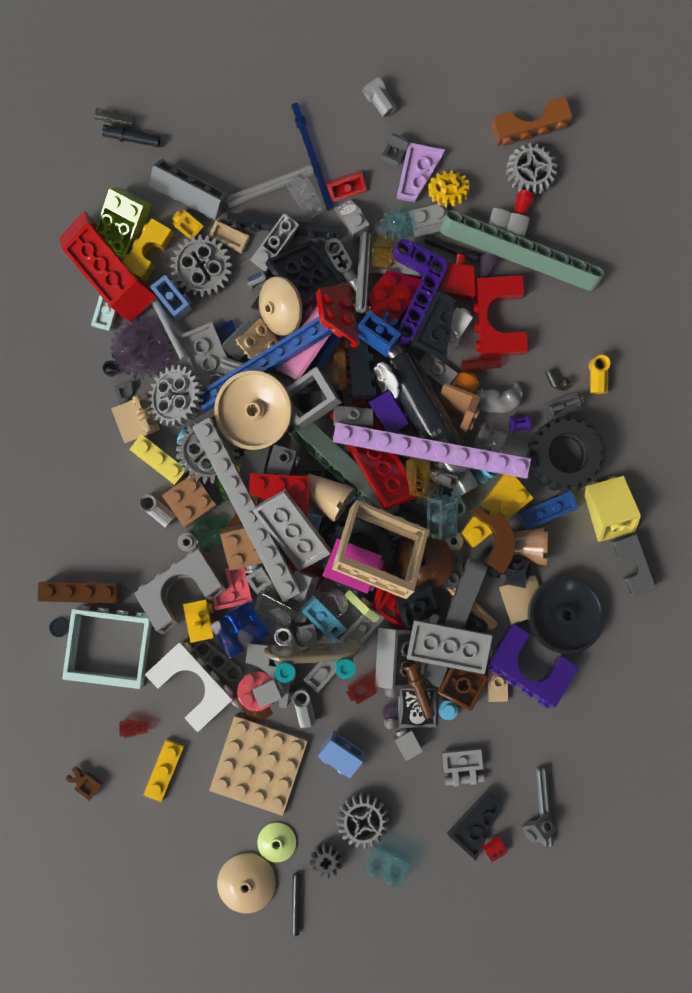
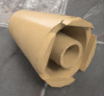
M309 473L307 475L310 476L309 499L330 520L337 521L345 511L348 501L350 502L355 489L351 486Z

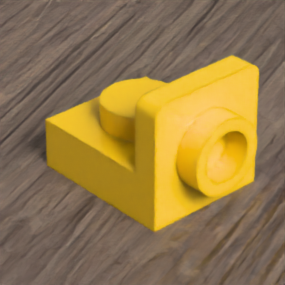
M184 209L177 211L172 218L174 220L172 224L190 240L191 236L195 238L204 227Z

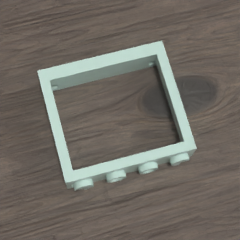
M79 605V608L72 609L62 679L135 689L144 687L152 623L146 613L136 612V615H129V611L117 610V613L109 612L110 609L108 608L90 610V606ZM82 616L144 623L137 678L75 670Z

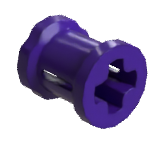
M526 414L525 417L515 418L509 416L510 432L514 433L519 430L531 431L530 415Z

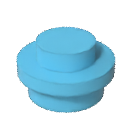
M446 700L439 705L438 711L443 719L452 720L458 714V707L454 702Z

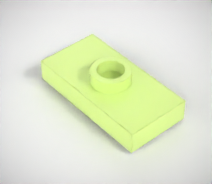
M348 590L345 597L373 622H377L380 616L370 608L371 603L364 597L360 598Z

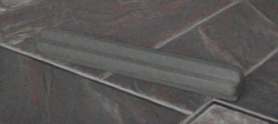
M539 767L536 768L539 815L547 813L551 819L547 770ZM553 834L546 842H542L543 846H553Z

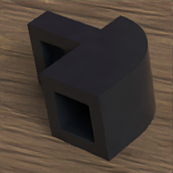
M335 390L342 401L337 406H344L341 390ZM314 391L298 397L300 411L304 415L327 399L323 391Z

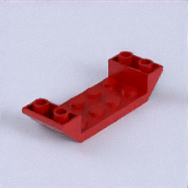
M84 211L59 237L61 249L105 302L132 323L158 296L147 283L140 282L95 229L98 225Z

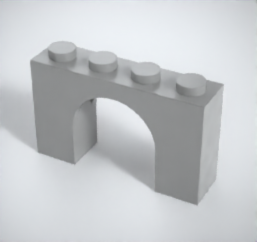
M199 549L189 552L186 558L173 563L170 569L157 574L154 580L141 585L138 591L134 593L153 627L161 634L166 633L179 624L167 602L168 591L176 581L183 578L194 579L203 595L210 601L227 590L205 554Z

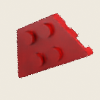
M386 270L368 294V307L380 319H383L384 314L388 312L390 315L386 323L393 322L395 318L398 319L410 304L421 279Z
M350 285L319 288L316 292L320 324L330 329L339 338L345 336L351 341L350 346L356 348L360 342Z
M377 588L372 609L399 628H405L394 601L399 596Z

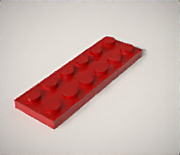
M365 400L346 406L370 409ZM332 411L331 414H330V417L332 418L333 422H334V411ZM373 415L372 429L383 431ZM347 445L384 510L419 496L418 489L397 454Z

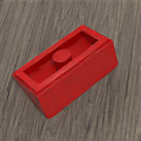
M356 171L325 182L332 203L368 191L362 171Z

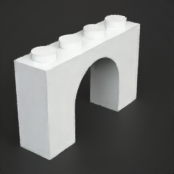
M181 641L145 675L157 689L163 686L175 673L183 670L195 672L202 678L205 685L204 698L185 717L189 724L199 732L233 700L234 696L232 694L234 692L228 685L224 686L219 681L221 678L214 670L210 671L206 667L207 662L201 656L197 657L193 653L194 648L188 642L184 643Z

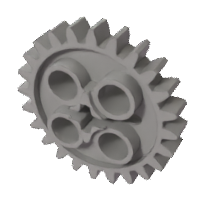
M201 235L198 236V240L191 236V242L184 239V246L178 244L180 251H173L177 257H171L175 264L170 265V268L176 270L171 275L177 277L174 281L177 284L181 283L180 289L186 288L187 294L193 291L194 297L200 293L201 297L204 298L206 292L211 297V291L213 290L218 294V287L225 288L223 281L229 283L226 275H232L231 271L227 270L232 268V264L227 263L231 260V257L225 256L228 250H221L223 244L219 243L216 245V238L210 242L208 235L205 240L202 239ZM202 250H208L209 255L206 257H201L200 252ZM192 252L196 253L200 262L204 265L206 272L211 277L210 281L207 280L203 271L199 268L198 263L192 256ZM186 260H193V264L190 267L184 266ZM212 266H218L219 271L217 273H211L210 268ZM201 275L203 276V281L195 283L194 278Z
M172 365L171 369L165 368V373L159 372L160 378H154L156 384H151L153 390L148 391V393L152 397L148 398L147 401L152 402L148 408L153 409L151 415L156 416L155 420L159 421L160 424L173 428V426L179 427L180 424L186 425V420L192 421L191 415L197 416L195 410L196 408L201 409L198 403L204 401L200 398L204 391L200 390L203 384L199 383L201 378L196 376V372L188 367Z
M216 425L235 465H237L238 461L235 459L240 456L239 453H236L239 447L228 441L219 430L218 425ZM188 427V434L183 432V439H178V444L181 446H177L176 451L181 453L177 454L176 458L182 459L178 465H185L183 473L189 471V478L195 475L196 482L203 478L204 484L207 482V479H210L213 484L215 478L217 477L218 480L219 478L213 466L210 469L202 467L201 464L203 462H209L210 464L211 462L207 455H204L205 451L195 431ZM195 447L199 450V453L192 454L189 449ZM201 458L199 462H194V460Z

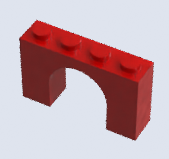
M523 276L476 279V303H473V314L477 316V322H474V332L478 333V340L475 341V350L479 352V357L525 355L528 351L526 332L501 333L496 331L487 319V310L492 303L500 300H517L522 298L524 295Z

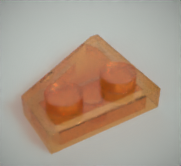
M339 342L337 344V353H333L334 365H338V372H334L335 383H339V389H347L344 342Z

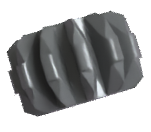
M323 843L322 849L316 846V852H311L310 856L313 859L310 860V865L314 866L312 871L313 873L319 871L320 878L323 876V873L326 874L328 879L330 878V873L336 876V869L342 868L340 862L343 861V856L339 855V848L333 850L334 844H330L329 848H326V843ZM324 858H328L329 863H324Z

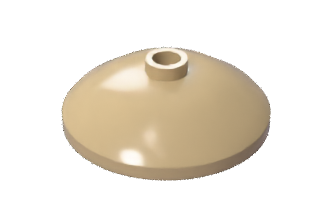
M280 276L268 279L263 284L259 295L261 317L273 333L278 335L291 334L298 328L302 319V301L297 288L290 280Z
M254 853L237 854L228 859L222 866L217 881L218 892L222 901L230 909L239 913L257 912L264 908L274 895L276 887L274 870L270 863L260 855ZM247 885L249 889L244 890L242 886Z

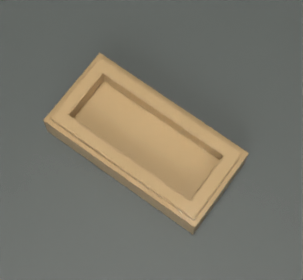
M217 220L208 235L210 240L216 238L217 243H222L223 246L243 254L250 240V235Z

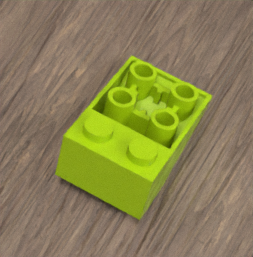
M120 187L108 190L96 230L118 256L124 258L131 250L134 241L147 220L152 204Z

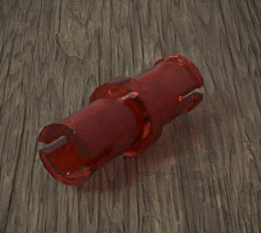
M500 356L491 358L478 357V359L461 361L462 372L477 370L484 372L486 369H499L501 367Z

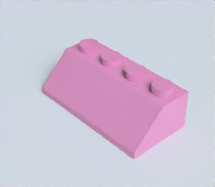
M317 304L306 307L303 312L304 316L295 331L319 317ZM330 335L274 370L287 379L297 381L304 374Z

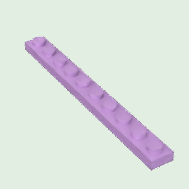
M337 422L333 437L334 443L525 479L528 478L531 462L529 458Z

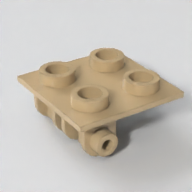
M261 318L243 335L235 339L237 341L236 344L244 350V354L248 355V359L254 358L279 342Z
M140 395L134 396L133 400L111 408L124 443L138 439L141 434L146 436L160 430L155 416L151 415L153 409L148 408L151 404L147 401V395L141 397Z

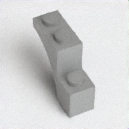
M249 642L245 663L261 668L272 679L276 678V665L270 664V661L274 662V660L264 655V649L273 645ZM295 677L290 682L283 683L285 692H283L284 697L279 700V707L287 708L288 703H292L293 692L290 691V685L294 684Z

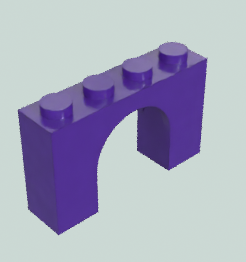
M515 624L509 625L487 660L489 671L499 676L500 674L505 677V681L508 684L520 687L524 695L530 698L533 696L542 707L546 709L548 707L556 708L579 667L564 657H558L542 680L538 682L528 680L519 670L518 655L530 634Z

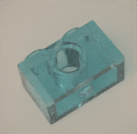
M446 495L427 498V529L429 530L427 537L440 540L456 537L458 498Z

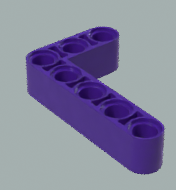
M401 239L393 249L392 256L394 260L423 275L397 329L401 333L398 343L406 345L414 338L447 270V262L442 257L408 239ZM399 248L404 249L406 253H402ZM416 257L421 258L423 262H419ZM433 266L438 267L440 271H436ZM425 282H429L432 287H428ZM418 298L423 299L425 304L420 303ZM410 314L415 315L417 320H413ZM402 331H407L409 337L404 336Z

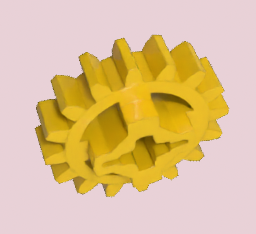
M453 170L450 173L443 171V175L437 173L436 178H431V183L428 184L429 197H432L433 202L438 201V205L445 203V207L448 204L454 207L456 202L461 204L462 199H467L470 187L469 180H466L465 175L460 177V172L453 174Z

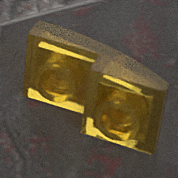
M371 237L372 266L391 267L392 248L390 238Z

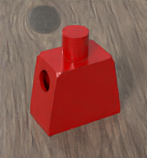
M456 254L455 262L447 263V270L442 278L438 292L452 299L473 301L475 297L474 266L466 265V255Z

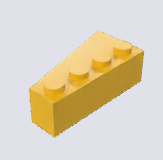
M502 474L479 507L482 506L490 511V516L498 511L508 520L530 502L533 497L516 477ZM473 516L470 517L459 532L471 548L477 546L492 533L488 526Z

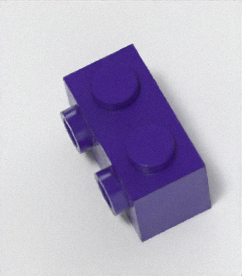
M389 391L370 401L369 407L373 409V414L385 432L397 433L408 426L409 423L407 421L409 417L404 410H400L398 398L395 399Z

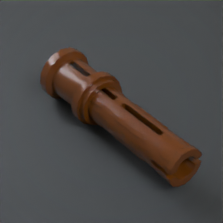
M409 660L402 665L409 678L408 684L414 689L423 717L431 718L435 715V711L425 688V676L421 674L419 661Z

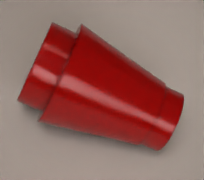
M520 190L519 194L516 195L514 213L526 216L535 200L533 198L534 193Z

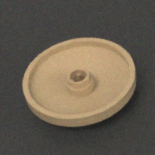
M244 371L232 376L222 385L215 400L214 412L218 428L228 441L243 449L258 450L277 443L285 435L292 420L293 408L287 389L277 378L261 371Z

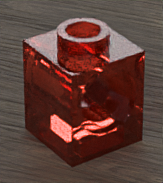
M368 673L347 685L349 690L346 693L351 702L355 700L356 704L377 694V690ZM358 685H363L366 687V692L362 695L357 694L355 688Z

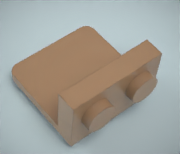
M445 383L439 398L449 415L463 420L458 432L465 437L467 429L472 430L475 423L474 419L478 416L480 408L477 405L481 397Z

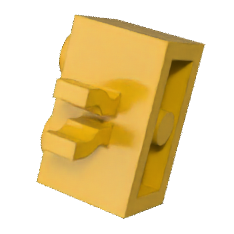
M209 599L183 604L190 642L216 637L218 627L216 621L213 622L212 614H214L213 603H209Z

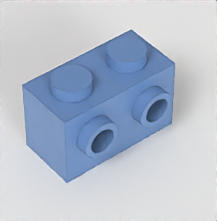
M164 275L150 286L177 321L192 311L189 305L192 302L185 293L183 295L180 294L178 291L180 287L173 279L170 281Z
M333 730L322 744L318 757L325 764L335 768L341 775L351 778L363 763L365 751Z

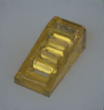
M415 457L406 461L410 495L425 499L429 498L430 461ZM416 488L422 489V492L416 491Z

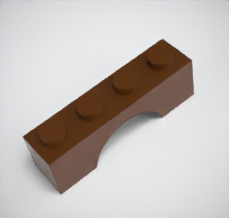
M38 582V601L121 602L122 583Z

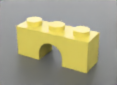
M142 434L129 449L174 485L182 482L190 473L189 471L183 473L184 466H179V462Z

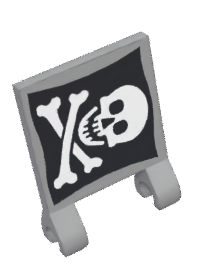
M385 688L386 696L398 697V719H385L384 726L388 729L436 727V688H426L435 711V715L428 719L423 717L413 688L395 690Z

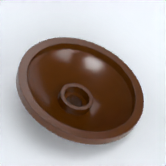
M428 533L422 557L426 559V564L420 565L415 587L428 580L431 583L432 589H436L449 578L453 569V555L450 547L441 537ZM406 538L400 544L395 556V568L398 576L403 580L406 578L415 542L409 538Z

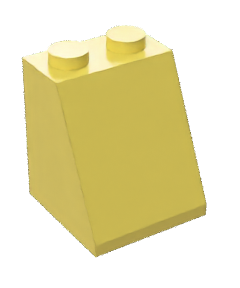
M624 476L618 478L611 477L606 481L592 482L586 486L584 495L598 542L636 531L641 515Z

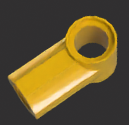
M598 355L591 359L588 365L590 370V393L606 394L608 393L610 359L606 355ZM597 360L603 363L602 369L597 368Z

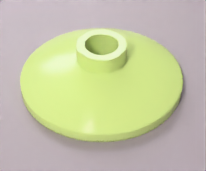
M280 822L266 825L258 836L259 852L265 859L271 862L287 860L296 848V836L293 830L288 825ZM273 842H279L280 846L274 847Z

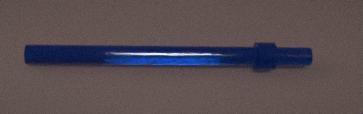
M293 103L291 107L295 115L296 127L300 130L326 209L331 211L334 209L306 127L305 116H302L299 104Z

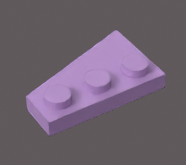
M408 143L397 199L416 202L443 157L445 150Z

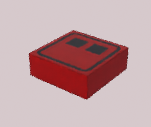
M499 836L482 846L491 862L508 853Z

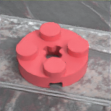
M251 672L244 676L237 688V696L241 704L250 711H262L269 707L272 703L260 708L251 690L272 678L263 672Z

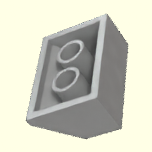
M378 628L375 687L391 690L413 688L408 684L409 678L406 670L402 668V665L409 661L407 653L412 629Z

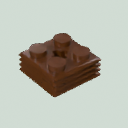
M449 667L440 687L437 688V693L472 711L489 677L486 674ZM465 680L467 687L459 689L458 682Z

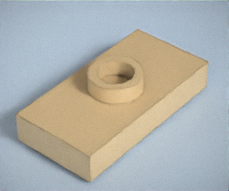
M487 666V676L489 677L487 681L488 701H508V683L505 681L506 678L500 674L499 676L489 671V666Z

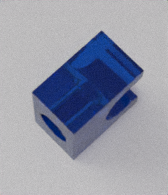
M249 601L210 625V628L230 659L244 651V647L238 639L240 630L247 632L254 642L269 635Z

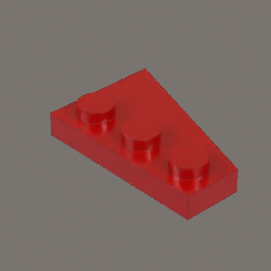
M250 473V494L267 500L286 489L303 513L308 516L310 476Z

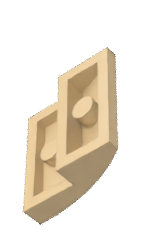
M535 575L529 577L526 588L507 584L499 587L511 624L528 619L527 613L530 599L539 587Z

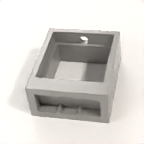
M315 367L286 388L290 397H292L316 380L327 398L302 417L292 403L293 413L291 421L295 426L298 425L304 429L342 403L324 372L318 367Z

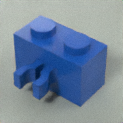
M369 311L358 324V336L385 357H388L397 346L401 333L394 329L399 320L395 318L393 322L387 324L386 322L390 315L388 312L384 314L383 319H380Z

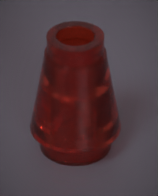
M125 719L119 722L120 737L129 738L148 733V721Z

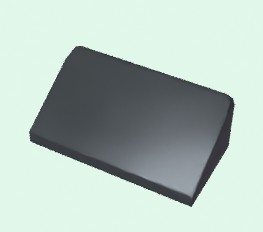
M248 319L221 345L235 361H240L245 355L244 350L236 344L237 341L235 339L243 335L253 325Z

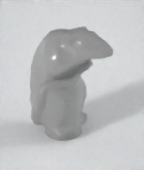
M515 382L511 390L508 389L501 394L494 389L484 391L481 388L476 391L475 395L481 397L478 403L481 411L504 413L520 406L523 391L520 384Z

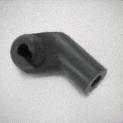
M554 369L545 372L552 388L566 391L571 387V380L569 378H558Z

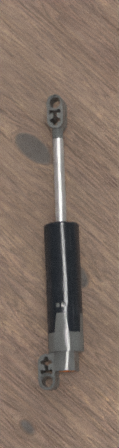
M332 238L326 243V252L335 268L344 275L356 297L358 277L354 271V263L340 240ZM335 245H339V251L336 253H332V247ZM342 258L347 263L346 269L343 268V264L339 259ZM368 305L367 311L364 312L365 315H367L369 311L372 312L371 308H369ZM395 347L388 355L390 360L385 364L390 367L391 372L398 380V400L418 436L422 439L467 447L414 351L408 350L400 354L398 348ZM433 461L437 470L441 469L447 474L458 477V484L455 485L451 494L453 498L457 495L459 499L452 501L450 504L448 503V500H451L448 494H444L446 485L441 486L440 497L452 516L461 517L467 510L466 503L461 495L479 486L470 468ZM454 503H460L463 506L461 513L453 511Z

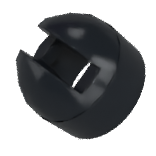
M109 360L103 364L102 369L106 376L113 377L118 373L116 362Z

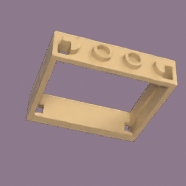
M356 500L349 510L332 570L407 599L415 590L429 530L419 526V524L406 521L402 517L389 514L383 509L372 507L366 502L363 503ZM356 517L415 541L405 580L344 556Z

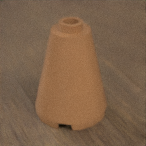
M548 527L514 532L515 549L513 555L529 558L531 563L547 566Z

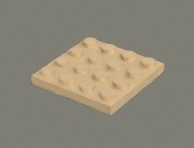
M235 715L209 791L283 816L308 739Z

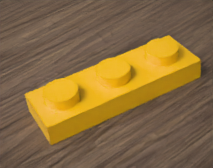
M169 739L165 740L143 794L144 796L159 802L163 801L184 749L183 745Z

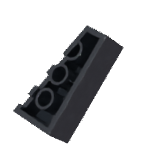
M344 336V341L348 340V348H345V359H349L350 366L346 367L347 378H351V385H348V397H352L353 402L374 400L376 398V387H374L375 375L373 370V353L371 351L372 346L359 338L360 344L353 348L350 346L351 341Z

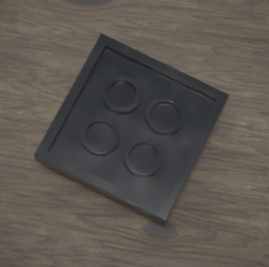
M312 240L274 256L266 262V266L275 277L287 278L294 284L299 292L302 306L316 299V292L319 288L344 285L346 282L344 277Z

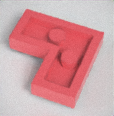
M245 567L229 571V568H225L229 588H226L225 592L212 600L215 611L253 602L250 586L245 578L247 576Z

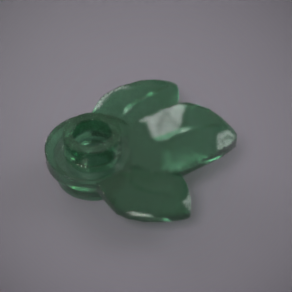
M212 516L208 520L198 519L195 521L193 532L197 536L198 546L206 552L211 549L212 545L223 546L220 532L221 528L228 524V521L220 516ZM201 525L206 526L204 532L199 531Z

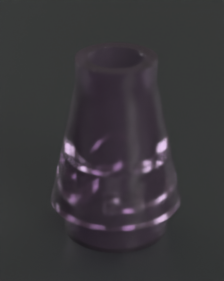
M484 251L480 258L477 278L489 277L499 262V256Z

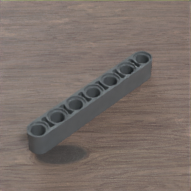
M472 558L467 560L442 625L464 628L486 574L488 564ZM426 663L422 673L425 676L424 683L439 688L448 667Z

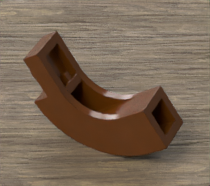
M476 506L472 509L470 515L488 526L494 537L493 549L484 562L498 572L504 573L513 558L515 540L511 526L498 511L490 516V511L482 506L478 508Z

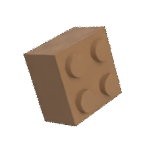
M195 475L191 478L187 477L162 495L183 527L186 528L219 506L202 481L199 479L196 482Z
M242 523L221 528L220 536L229 571L262 563Z

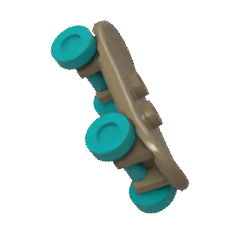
M359 641L292 646L273 645L264 649V655L274 660L276 664L275 676L277 680L283 683L290 682L295 677L293 662L299 664L334 661L336 663L335 671L337 676L342 679H348L355 673L356 668L353 657L361 652L363 644Z

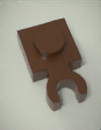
M75 766L72 768V771L76 773V777L67 775L66 780L70 783H76L77 786L74 790L90 801L103 783L89 772L82 775L81 769Z

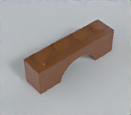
M565 96L548 101L543 115L537 120L523 121L512 112L493 117L491 128L497 146L502 144L507 146L516 140L521 139V141H525L537 134L542 136L551 130H563L569 125L572 115Z

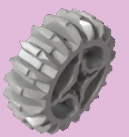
M529 143L527 148L522 145L519 150L515 149L513 155H510L509 162L506 164V168H508L506 175L509 176L508 182H513L512 188L518 187V193L520 190H527L534 193V195L536 191L541 194L544 189H549V184H553L554 177L557 175V171H555L557 164H554L555 157H550L551 151L545 152V146L539 149L537 143L533 148L531 143ZM527 158L526 164L517 167L519 161ZM545 173V177L542 180L536 181L538 175Z
M362 793L359 794V799L352 795L353 802L346 799L345 803L347 806L341 805L340 809L342 812L337 814V817L340 818L337 820V825L341 826L338 830L339 833H344L342 836L344 840L349 838V845L355 841L356 848H359L360 843H363V847L366 849L369 842L372 847L375 846L374 840L379 843L381 842L379 835L386 836V832L383 829H389V824L385 823L390 821L389 816H386L388 813L387 808L382 809L384 806L383 802L377 804V797H374L371 801L370 794H367L366 799H363ZM357 807H366L363 811L360 812L354 810ZM373 810L379 816L378 826L370 819ZM348 816L352 817V820L356 823L354 831L347 824ZM364 818H366L367 823L363 822L362 824H360V819L363 820ZM364 830L371 831L369 834L360 835Z

